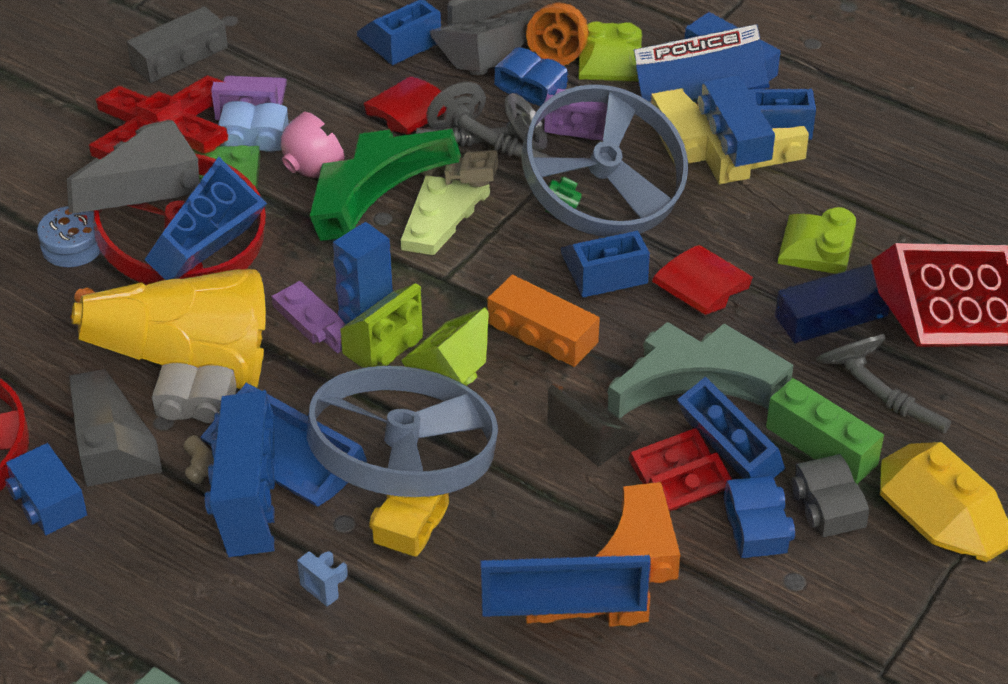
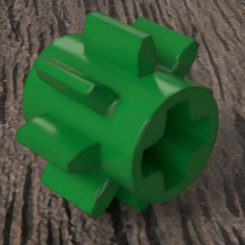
M562 176L559 182L551 179L547 186L562 201L576 209L582 193L575 190L578 183L565 176Z

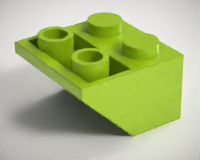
M414 283L391 292L340 328L342 353L362 368L387 366L409 347L415 346L423 338L421 286Z

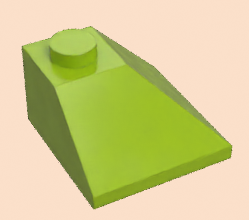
M484 307L446 321L401 360L405 367L435 372L454 379L465 386L469 385L478 377L475 372L486 363L488 311Z

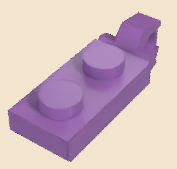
M301 281L271 296L274 308L310 342L314 344L324 341L337 354L342 351L340 328L345 325L344 322Z

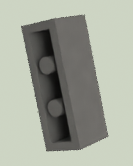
M205 6L127 41L131 66L149 83L228 48L225 23Z

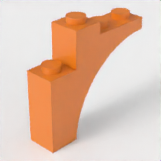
M661 482L623 486L622 517L618 528L607 545L595 556L650 555L649 583H663L668 580H676L679 575L680 551ZM648 589L647 611L525 615L527 624L537 622L550 623L555 620L578 617L590 618L595 615L606 614L609 627L620 625L633 626L638 623L649 622L651 597Z

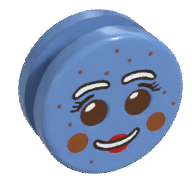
M66 206L55 209L45 215L37 227L38 239L44 258L51 264L60 267H77L94 260L101 253L94 235V212L87 211L73 214L69 213V207Z

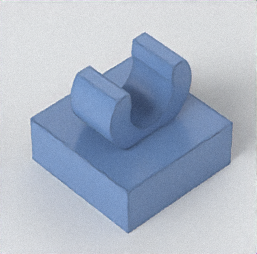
M309 551L297 560L300 585L327 607L339 598L338 584L343 582L348 576L347 565L344 562L337 568L331 569L330 567L334 564L333 553L330 551L323 553L319 558Z

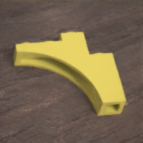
M682 88L652 94L651 103L666 115L680 134L686 149L688 163L706 160L718 184L750 179L751 169L806 159L809 133L804 126L772 128L775 133L772 160L735 167L730 157L723 153L718 136L712 134L707 117L700 113L698 105L684 93ZM660 136V138H661V140H662V142H663V144H664L666 150L668 151V153H669V155H670V157H671V159H672V161H673V163H674V159H673V157H672V154H671V152H670V150H669L667 144L665 143V141H664V140L662 139V137Z

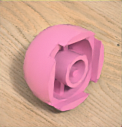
M301 113L285 127L281 136V150L284 155L282 161L290 172H298L302 176L314 179L319 178L322 163L343 161L345 156L335 135L331 133L327 136L321 129L324 123L312 113Z

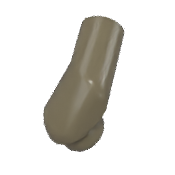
M194 435L189 437L183 445L184 450L192 457L190 460L191 465L186 468L185 475L193 483L200 484L206 476L209 477L208 466L209 464H214L212 451L198 436Z

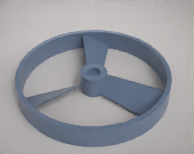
M582 85L566 89L552 96L537 110L522 146L524 175L538 201L563 223L591 235L610 237L633 231L643 233L661 223L673 210L687 181V153L682 138L675 126L652 103L637 94L617 87ZM601 102L607 104L603 142L595 146L590 158L533 157V131L538 123L549 113L572 103ZM634 114L642 118L658 132L672 154L677 175L676 189L672 199L622 161L623 156L619 145ZM588 167L594 176L601 179L608 178L640 219L611 221L589 216L562 201L547 186L542 177Z
M403 366L366 367L343 373L329 380L317 390L311 400L307 425L309 447L316 459L327 470L342 480L360 488L401 497L442 495L471 485L489 469L493 461L498 434V424L494 412L475 391L447 376L423 369ZM397 390L431 396L444 402L417 412L408 409H395L387 414V420L342 398L367 391ZM329 405H334L385 423L384 440L386 444L392 447L388 468L360 461L334 446L323 435L317 425L316 419L319 414ZM482 429L488 444L477 456L454 467L423 471L417 448L419 438Z

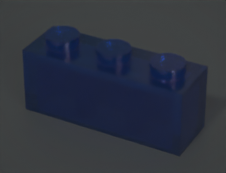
M872 264L779 290L775 317L795 344L886 317L889 313V307L878 292Z

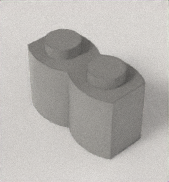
M184 363L162 365L152 394L155 414L168 420H183L192 417L205 423L213 422L215 413L220 412L221 397L236 393L237 386L234 370L216 365L199 368Z

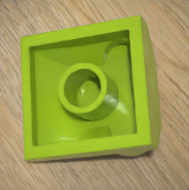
M589 23L587 45L580 54L579 79L639 81L634 50L641 48V29L632 23Z
M841 207L831 208L825 211L822 216L790 214L777 264L845 276L856 229V217L852 212Z

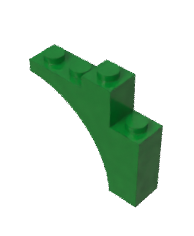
M391 129L360 133L354 159L322 163L310 213V218L320 241L338 239L353 230L367 209L379 197L397 184L424 171L459 163L461 153L453 130L446 129L393 137Z

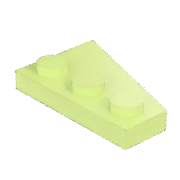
M426 175L402 235L401 250L435 255L456 232L458 223L463 218L468 219L474 212V206L480 200L484 201L490 195V185L472 187L469 183H461V180L452 179L451 184H446V179L443 177Z

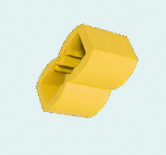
M449 493L428 497L387 495V500L381 507L374 509L370 518L369 527L373 530L374 543L417 557L427 544L432 530L443 518L449 505Z

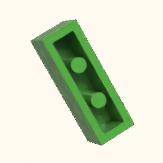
M794 378L770 397L766 428L816 460L840 454L846 461L853 480L857 484L878 466L884 434Z

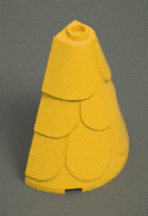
M230 270L185 279L163 280L144 285L141 282L82 295L79 303H73L71 321L72 324L78 325V339L138 360L143 358L160 365L184 363L197 368L208 365L223 366L234 370L238 389H241L246 382L256 388L258 386L264 349L260 348L262 342L261 332L265 330L266 315L264 287L257 270Z

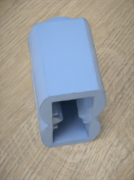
M242 101L225 103L218 125L227 128L229 140L219 146H259L260 151L265 152L281 150V136L288 125L287 107L276 103H262L256 106Z

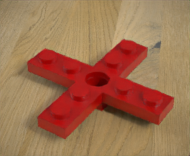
M207 75L173 96L158 91L147 97L122 86L112 89L96 99L98 110L124 120L126 123L90 143L91 156L102 159L114 151L113 146L120 141L127 142L136 135L135 131L142 126L165 120L174 121L192 149L204 154L214 151L217 146L229 140L227 128L196 115L209 107H213L211 91L213 82L224 81Z

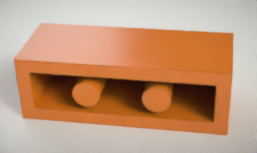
M513 274L487 298L488 324L573 367L599 343L600 317Z

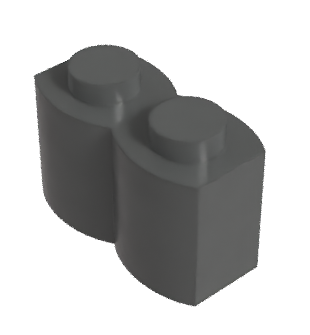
M840 454L796 464L795 477L791 478V487L797 500L802 499L805 505L806 519L811 528L815 527L824 538L867 527L868 504L860 487L854 482L846 461Z

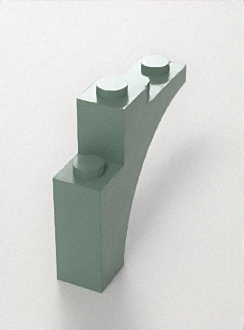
M667 322L657 331H652L646 337L643 343L644 357H640L629 371L621 377H616L609 385L607 391L608 413L620 419L629 411L652 400L686 393L705 376L724 395L745 399L769 409L770 397L792 379L794 365L726 324H722L713 333L706 334L700 342Z

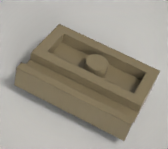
M497 150L465 152L464 157H460L459 163L446 166V184H451L452 179H461V183H469L472 187L488 185L489 181H494L498 167Z

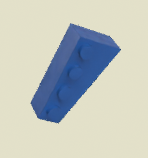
M218 157L144 260L165 280L177 279L248 230L267 203Z
M266 390L222 396L220 412H216L214 416L217 438H212L211 441L214 464H209L208 466L211 490L205 493L206 510L208 515H214L228 557L273 552L274 537L271 535L268 523L275 522V509L271 503L270 489H275V476L271 460L275 458V417Z

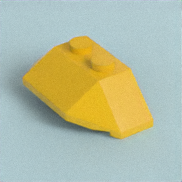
M942 442L908 444L882 459L880 496L931 544L960 554L974 555L976 559L988 562L1008 549V519L996 490Z

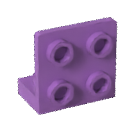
M226 76L224 77V82H213L211 91L215 120H220L223 105L228 102L242 101L255 106L262 103L282 105L287 85L286 79Z
M558 89L556 91V94L561 91H564L565 89ZM547 94L545 102L554 95ZM579 102L562 106L545 116L544 132L603 141L607 104L601 102Z

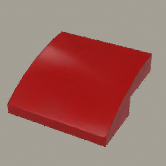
M410 76L363 104L367 115L384 118L391 131L409 135L416 128H420L428 123L426 119L427 109L441 90L426 81ZM443 105L437 117L444 114L447 107Z
M698 245L668 262L654 275L652 282L707 315L725 308L730 295L749 289L753 277L703 246Z
M697 427L632 451L628 458L643 484L661 482L669 512L725 491L726 480H732L718 453H710Z

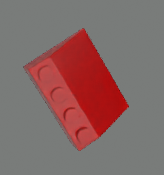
M895 243L871 260L880 296L917 347L1008 346V245Z

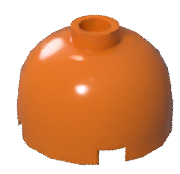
M562 2L548 4L538 10L528 22L526 39L532 52L535 51L541 59H551L561 65H568L580 56L587 45L589 35L587 20L582 13L571 4Z

